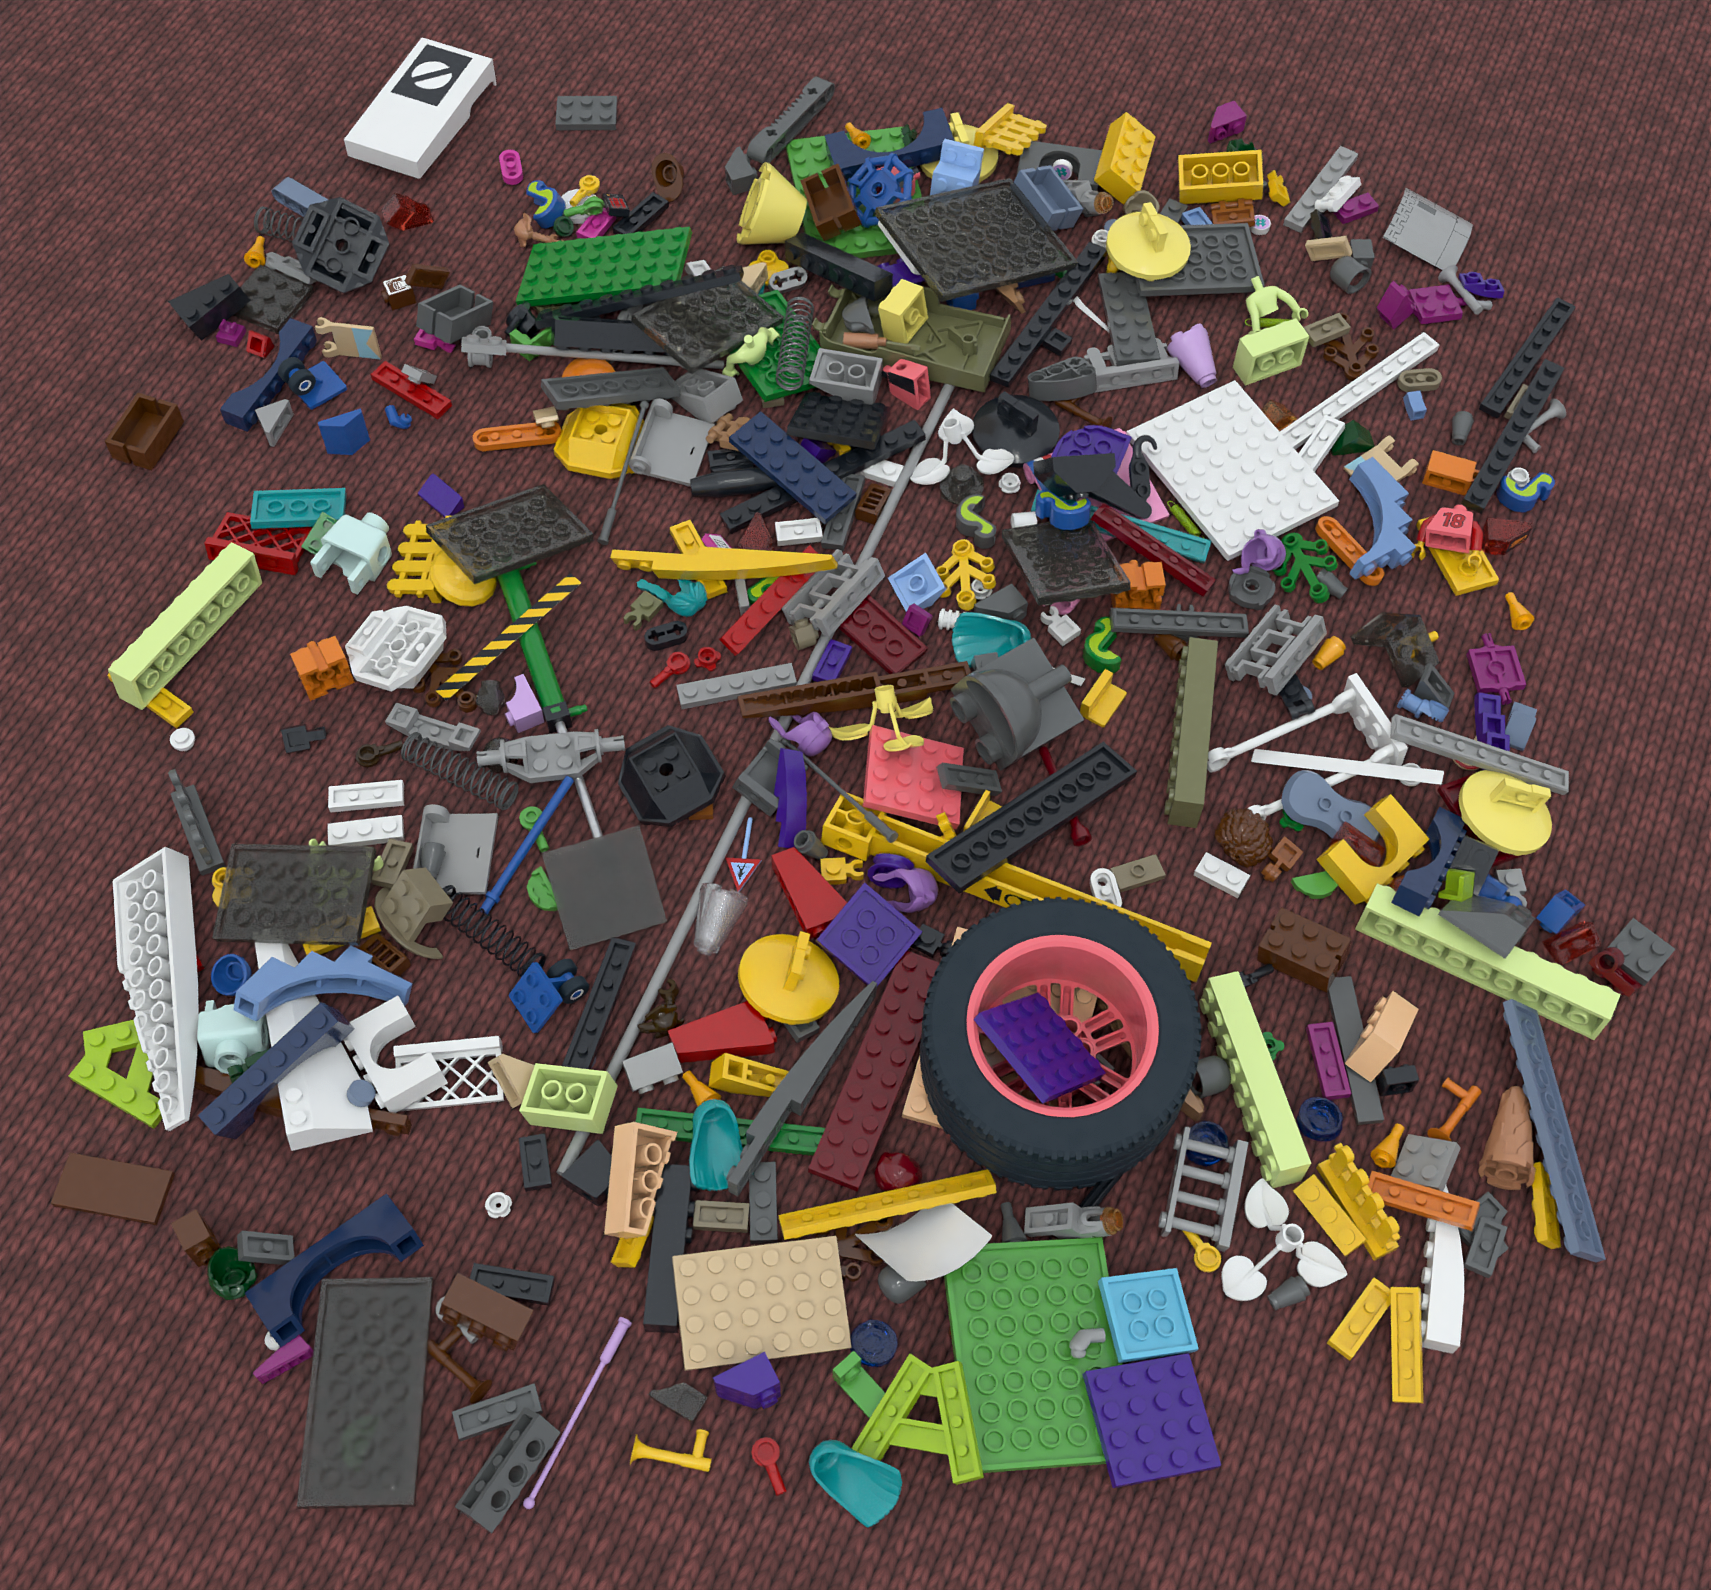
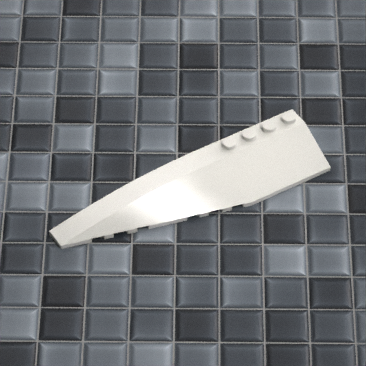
M164 847L113 880L118 969L120 973L124 974L125 980L122 983L124 989L129 991L131 997L128 1001L130 1009L134 1010L136 1014L134 1023L142 1051L149 1058L146 1062L148 1071L153 1072L155 1081L152 1085L154 1091L158 1092L160 1096L158 1105L166 1130L171 1131L187 1122L190 1117L198 1045V976L189 858L184 854Z

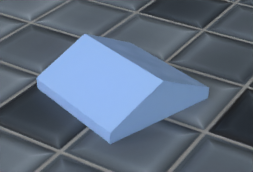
M926 553L888 577L906 612L909 605L913 603L922 609L932 606L946 590Z

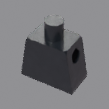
M598 1139L561 1175L566 1187L596 1206L602 1205L608 1199L612 1156Z

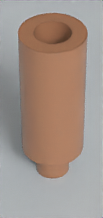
M844 332L843 337L844 345L859 349L877 350L879 346H886L887 338L879 337V334Z

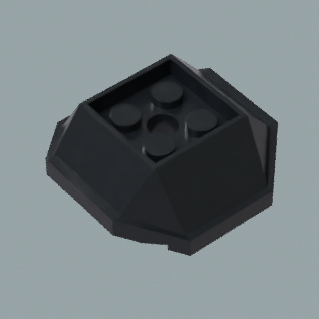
M341 197L310 204L292 243L305 276L343 294L373 283L390 246L380 216ZM341 242L348 243L347 250H337L338 244Z
M667 725L625 750L618 785L641 825L652 824L673 827L713 804L726 775L702 735ZM673 771L669 776H664L667 772Z

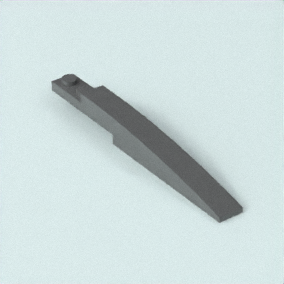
M872 981L824 1029L787 1073L746 1131L747 1144L741 1152L740 1162L737 1166L733 1165L727 1174L726 1180L728 1181V1191L737 1197L739 1196L790 1113L794 1112L799 1116L803 1114L874 1001L877 994L876 982Z

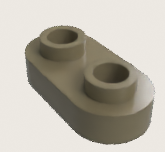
M1432 368L1405 370L1400 373L1397 384L1405 392L1432 391L1440 386L1442 375L1439 371Z

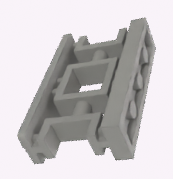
M837 549L832 554L838 563L837 569L815 572L782 607L789 624L795 625V621L807 617L810 618L814 630L820 629L823 635L830 637L885 577L877 558L865 559L857 566L853 564L849 554L843 555L842 550ZM832 587L838 588L832 596L826 595Z
M1274 605L1265 614L1260 623L1253 628L1250 635L1240 644L1235 653L1226 661L1225 668L1229 680L1235 681L1236 679L1241 681L1246 674H1250L1258 678L1261 688L1267 686L1270 694L1278 695L1326 636L1327 631L1323 616L1314 615L1313 618L1307 616L1302 623L1290 620L1288 610L1284 609L1281 611L1279 605ZM1271 643L1282 646L1277 654L1266 651Z

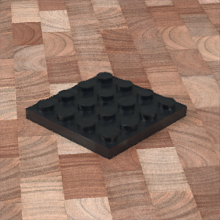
M818 392L805 393L787 426V435L874 450L890 416L891 407H887L882 403L864 404L859 399L846 401L842 400L840 396H823Z

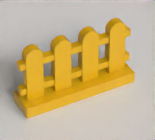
M1007 103L976 130L973 146L984 149L986 147L1005 151L1006 154L1022 155L1023 149L1031 146V141L1038 140L1039 134L1046 132V125L1039 120L1034 121L1023 117V115L1013 114L1014 105Z
M446 516L444 522L437 521V524H423L421 521H415V524H408L404 527L403 532L410 539V542L401 543L398 546V551L405 559L396 561L392 566L395 574L400 576L399 579H391L387 583L388 590L395 597L401 598L402 594H416L418 598H424L425 594L429 596L432 603H441L443 596L437 592L431 581L430 566L434 557L440 551L457 546L461 528L455 516ZM418 539H432V541L418 542ZM413 557H427L426 561L413 560ZM421 576V579H407V577Z
M1339 1143L1334 1147L1336 1153L1329 1155V1159L1319 1163L1316 1168L1336 1201L1368 1239L1363 1244L1375 1261L1398 1249L1399 1245L1396 1241L1401 1238L1398 1234L1399 1225L1394 1217H1387L1383 1210L1384 1202L1382 1197L1377 1192L1372 1193L1368 1186L1369 1178L1363 1169L1358 1170L1353 1163L1354 1154L1348 1145L1343 1146Z

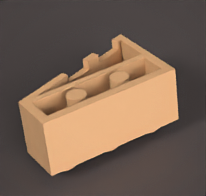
M1394 991L1387 998L1382 996L1374 1006L1375 1011L1367 1021L1369 1024L1362 1031L1360 1039L1345 1062L1348 1067L1369 1082H1372L1400 1051L1419 1010Z

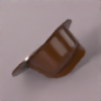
M664 152L654 158L651 172L658 195L672 202L682 192L684 169L674 156Z

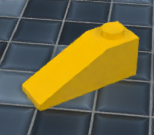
M724 1053L711 1062L708 1087L735 1094L770 1097L789 1071Z

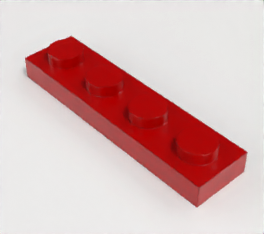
M384 361L371 373L373 381L436 419H439L452 407L450 399L422 382L419 385L408 380L409 375L401 372L402 370L387 361Z

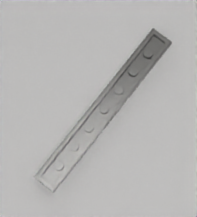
M1397 714L1392 717L1391 739L1485 770L1510 775L1530 785L1534 784L1550 788L1551 792L1565 795L1569 792V771Z

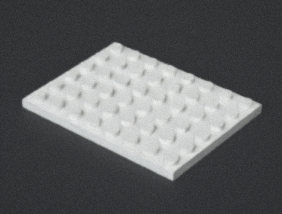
M1235 380L1130 429L1126 433V435L1132 437L1130 441L1132 445L1142 435H1149L1154 438L1157 443L1156 450L1153 449L1149 442L1142 444V453L1145 460L1227 561L1242 554L1244 545L1249 540L1255 538V530L1264 529L1266 534L1277 537L1337 507L1339 504L1336 496Z

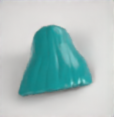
M966 612L961 613L954 623L952 646L956 660L958 662L967 661L969 668H971V661L975 655L997 652L998 657L1030 640L1031 635L1028 628L1021 622L988 614Z
M712 1099L700 1104L693 1115V1138L689 1155L690 1177L693 1185L702 1190H724L728 1188L727 1174L733 1165L737 1166L740 1162L743 1148L738 1123L733 1110L725 1101Z
M838 1440L823 1441L812 1450L809 1458V1467L815 1480L833 1499L865 1527L869 1528L877 1524L879 1520L884 1519L885 1515H888L890 1510L897 1504L902 1487L901 1474L898 1469L858 1453Z

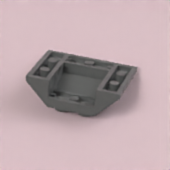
M1475 894L1463 902L1451 900L1438 914L1505 959L1517 942H1520L1535 920L1531 916L1532 912L1522 905L1517 907L1512 903Z

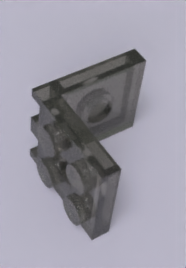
M1382 612L1350 636L1355 645L1385 647L1402 687L1409 688L1418 681L1428 663H1432L1434 667L1440 663L1421 615ZM1414 650L1415 657L1413 660H1411L1412 652Z

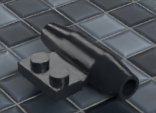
M731 449L708 451L711 473L690 479L692 497L725 498L755 494L778 486L759 467H755V464L744 454Z

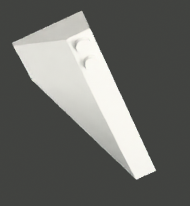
M279 927L253 933L259 969L271 957L294 968L298 965ZM316 995L304 996L286 1002L266 1013L271 1047L319 1004ZM341 1042L336 1047L323 1049L309 1057L278 1083L285 1129L291 1151L373 1132L368 1106L357 1107L347 1098V1090L351 1083L361 1079Z

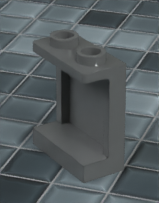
M772 738L767 741L762 750L732 786L733 789L770 817L778 808L779 797L774 795L780 748H785L782 743L774 741ZM804 763L805 772H806L807 769H808V766Z

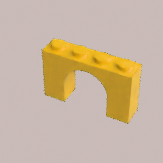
M1391 794L1380 799L1364 814L1380 833L1386 845V858L1381 867H1374L1362 861L1344 839L1332 844L1316 859L1355 905L1363 901L1368 903L1377 883L1382 886L1390 884L1394 880L1392 875L1396 871L1399 873L1409 865L1408 860L1411 857L1415 858L1425 850L1423 845L1429 840L1427 835Z

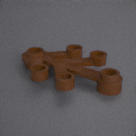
M1340 313L1341 316L1345 319V321L1350 325L1349 316L1346 313ZM1369 327L1363 328L1359 339L1354 344L1352 343L1350 332L1341 336L1343 344L1335 339L1323 343V345H1328L1324 350L1323 358L1342 367L1346 378L1354 381L1366 372L1365 365L1378 355L1379 347L1371 343L1367 345L1365 354L1358 361L1356 358V354L1367 342L1373 340L1374 330ZM1337 351L1347 357V360L1338 356Z
M451 649L448 653H441L428 669L432 674L430 691L425 696L429 707L434 708L440 705L441 699L436 689L462 668L438 667L435 663L460 664L462 662V655L458 649ZM455 655L458 656V657L455 658V659H452V658H451L452 656H455ZM424 676L418 682L421 683V686L412 688L413 692L422 693L426 689ZM459 689L454 694L461 711L469 713L477 708L478 702L472 692ZM431 698H437L435 701H429Z
M886 1217L888 1221L885 1224L871 1221L847 1238L848 1227L836 1228L835 1236L837 1238L839 1257L869 1262L872 1266L881 1265L883 1263L882 1258L878 1261L871 1259L870 1256L875 1253L872 1249L853 1248L862 1242L855 1234H872L892 1229L893 1217ZM828 1230L827 1232L815 1233V1238H822L828 1236L830 1230ZM859 1264L840 1265L842 1277L852 1282L860 1279L862 1270ZM851 1268H855L858 1270V1274L851 1276L848 1271Z

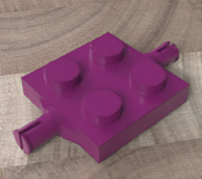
M1450 285L1409 290L1410 294L1408 297L1412 301V311L1420 324L1459 320L1462 318L1463 312L1460 306H1466L1467 304L1462 297L1457 298L1454 295Z
M1485 633L1481 636L1484 647L1469 649L1466 654L1478 693H1499L1501 704L1505 705L1506 703L1508 705L1512 702L1509 691L1524 690L1526 686L1514 645H1494L1491 633H1488V635Z

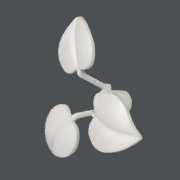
M952 409L938 431L939 438L944 441L943 459L941 461L937 458L923 460L916 466L910 480L918 484L930 485L945 479L950 472L949 466L945 465L947 462L948 442L958 444L962 439H964L970 450L979 460L977 469L983 474L998 473L1011 465L1015 458L1013 454L1004 449H987L984 451L983 456L979 455L967 438V435L974 429L972 419Z
M1263 1178L1257 1181L1249 1190L1245 1199V1215L1248 1221L1256 1228H1263L1268 1225L1271 1231H1280L1275 1238L1277 1246L1255 1267L1252 1261L1244 1256H1234L1227 1260L1222 1268V1286L1225 1294L1238 1301H1249L1259 1297L1266 1288L1267 1280L1258 1270L1280 1250L1291 1252L1296 1248V1256L1301 1259L1297 1264V1271L1302 1279L1313 1287H1325L1347 1276V1272L1340 1260L1327 1247L1318 1242H1306L1303 1245V1230L1296 1224H1283L1289 1215L1286 1201Z

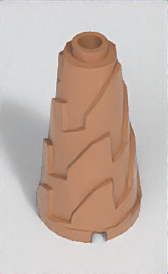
M1518 1086L1510 1087L1502 1093L1497 1116L1485 1145L1483 1157L1479 1162L1480 1177L1482 1178L1486 1175L1488 1184L1507 1190H1521L1522 1183H1526V1188L1533 1184L1536 1172L1533 1160L1532 1121L1529 1113L1531 1107L1523 1088Z

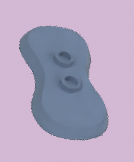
M1309 770L1298 771L1287 781L1282 793L1281 803L1284 811L1292 820L1321 829L1333 841L1342 828L1346 827L1373 847L1376 845L1380 833L1364 816L1371 808L1370 805L1341 796L1333 790L1322 776Z

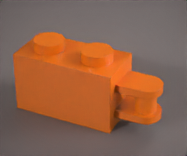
M1433 450L1422 484L1465 496L1479 473V470L1475 469L1477 462Z

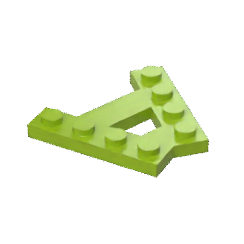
M134 1020L83 1031L85 1056L69 1074V1078L155 1129L162 1120L158 1105L160 1099L149 1093L154 1075L153 1072L148 1071L146 1062L149 1058L142 1051ZM136 1048L127 1079L107 1068L112 1053Z
M909 1354L851 1449L881 1461L890 1445L945 1454L949 1458L954 1484L958 1485L984 1478L962 1363L956 1361L932 1368L912 1354ZM920 1395L938 1398L942 1425L906 1419Z

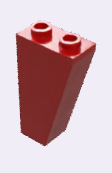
M795 847L771 855L772 868L802 931L810 934L809 939H817L847 902Z
M748 1001L668 1030L669 1041L673 1043L680 1063L716 1060L724 1053L738 1057L775 1053L774 1043L777 1042V1037L774 1029L767 1027L765 1021L768 1018L763 1017Z

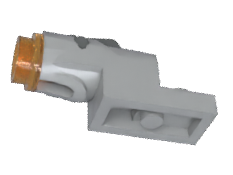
M1063 180L1084 208L1082 213L1085 217L1098 216L1112 209L1113 198L1106 192L1092 190L1089 180Z
M1073 1202L1028 1207L1025 1213L1024 1234L1028 1237L1054 1235L1059 1239L1111 1236L1116 1234L1117 1231L1122 1230L1123 1216L1119 1209H1114L1113 1207L1100 1208L1094 1206L1081 1208Z

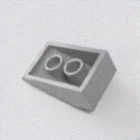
M819 348L809 384L831 395L840 396L842 400L851 401L859 399L864 404L872 405L876 401L882 380L883 358Z
M703 369L689 370L678 378L675 382L681 389L680 397L671 398L699 420L710 423L717 422L721 416L735 409L736 405L743 401L734 377Z

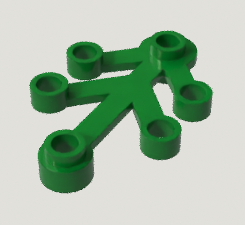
M1298 533L1285 535L1281 540L1286 551L1285 560L1280 566L1282 569L1273 570L1276 576H1283L1287 572L1286 566L1292 555H1294L1295 561L1288 577L1281 580L1283 591L1292 592L1296 588V581L1302 570L1311 586L1309 590L1311 599L1315 603L1325 602L1329 598V590L1324 583L1318 581L1310 566L1333 571L1338 567V562L1332 555L1320 558L1304 555L1302 550L1315 551L1318 555H1324L1329 550L1326 540L1319 539L1316 542L1303 540L1302 536Z

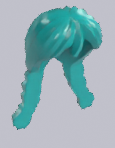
M640 579L637 582V587L641 591H647L652 595H656L658 599L666 602L671 610L685 617L692 616L704 608L708 598L704 584L699 581L691 582L690 580L677 579L681 592H678L676 595H671L660 586L648 583L644 579Z

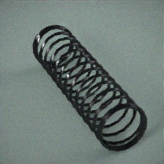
M453 885L442 888L445 893L452 889L451 901L461 894L458 903L446 913L448 915L453 911L451 920L444 916L445 921H451V925L458 927L459 932H465L468 938H473L474 943H480L482 949H487L491 955L495 954L496 960H502L503 965H510L511 971H517L519 977H522L530 965L540 956L541 959L538 963L543 968L546 961L545 954L542 952L535 954L536 947L527 950L529 946L527 941L521 943V936L513 938L514 931L506 932V925L498 928V919L491 922V914L484 916L485 910L483 908L477 910V903L470 904V898L468 897L462 899L463 893H456V888ZM468 900L464 910L457 917L453 918L460 904ZM475 905V909L470 917L461 923L467 910ZM482 910L480 919L468 929L471 920ZM490 916V919L486 926L475 935L476 930L481 924V922L486 917ZM460 917L458 925H455L453 921ZM497 921L495 929L483 940L488 928ZM467 923L465 931L461 930L460 926ZM475 927L473 936H469L467 932ZM502 927H505L498 940L490 945L495 934ZM482 933L480 941H476L475 937ZM509 933H512L509 941L505 944V946L498 950V947L501 944L502 940ZM490 938L488 946L484 947L482 943ZM519 938L516 947L505 956L510 945ZM497 944L495 952H490L489 948ZM524 944H527L523 953L513 961L517 951ZM505 949L502 958H498L497 954ZM534 949L530 959L520 967L525 956ZM513 954L510 963H505L504 959ZM521 959L517 969H513L512 964Z

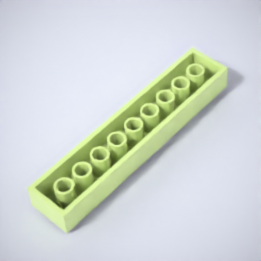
M1378 883L1355 928L1359 932L1506 1000L1513 999L1537 1010L1538 1015L1592 1040L1596 1039L1611 1020L1621 995L1614 992L1610 987L1594 983L1581 974L1570 972L1557 963L1548 962L1537 954L1524 951L1516 946L1505 959L1439 916L1440 910L1431 907L1429 910L1424 908L1421 915L1417 916L1392 904L1391 902L1396 892L1391 887L1382 886Z

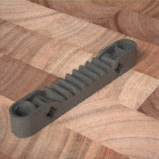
M815 76L803 88L802 94L799 95V98L795 99V103L792 102L791 107L788 106L787 111H783V115H779V119H775V123H771V126L762 129L752 139L747 149V157L762 164L764 162L770 163L832 99L835 84Z

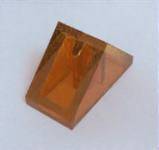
M1271 399L1261 410L1278 431L1297 420V417L1285 405Z

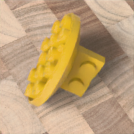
M800 931L798 937L787 934L766 936L752 943L743 954L738 968L739 985L747 1001L763 1017L789 1025L805 1024L821 1018L833 1006L839 992L838 973L828 955L809 941L810 934Z

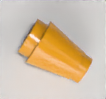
M1332 636L1327 638L1312 660L1313 665L1317 669L1323 670L1344 655L1345 644L1338 637Z

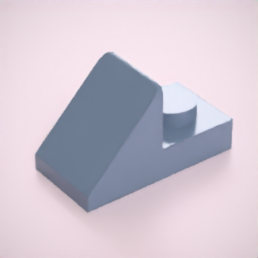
M1514 701L1505 725V734L1510 735V747L1520 751L1524 750L1536 722L1535 715L1537 709Z

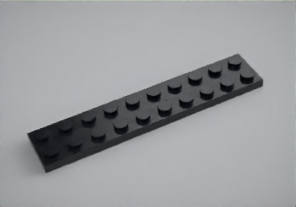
M1103 741L926 855L925 862L960 894L1135 778L1137 770Z

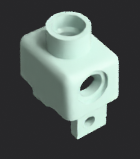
M214 1000L206 1001L205 1011L200 1012L198 1015L197 1040L205 1064L208 1067H216L220 1072L229 1074L227 1068L230 1066L242 1065L245 1063V1058L250 1057L256 1052L269 1049L271 1041L266 1014L258 1021H254L234 1011V1004L224 1005L217 1009Z

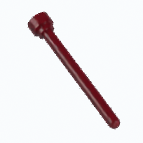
M1046 746L1040 747L1039 753L1050 776L1058 770ZM1078 816L1069 821L1072 827L1070 837L1074 846L1079 847L1088 844L1092 840L1089 829L1081 825Z

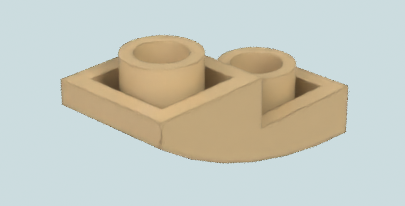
M555 407L532 411L536 426L541 425L542 429L554 427V422L559 420Z

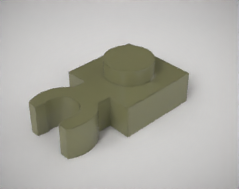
M644 591L631 604L632 612H628L624 616V624L627 625L630 621L634 620L636 622H634L633 628L635 631L639 630L643 619L650 622L664 607L663 601Z

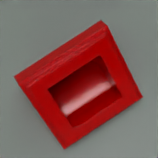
M249 330L246 352L266 358L275 347L270 337Z

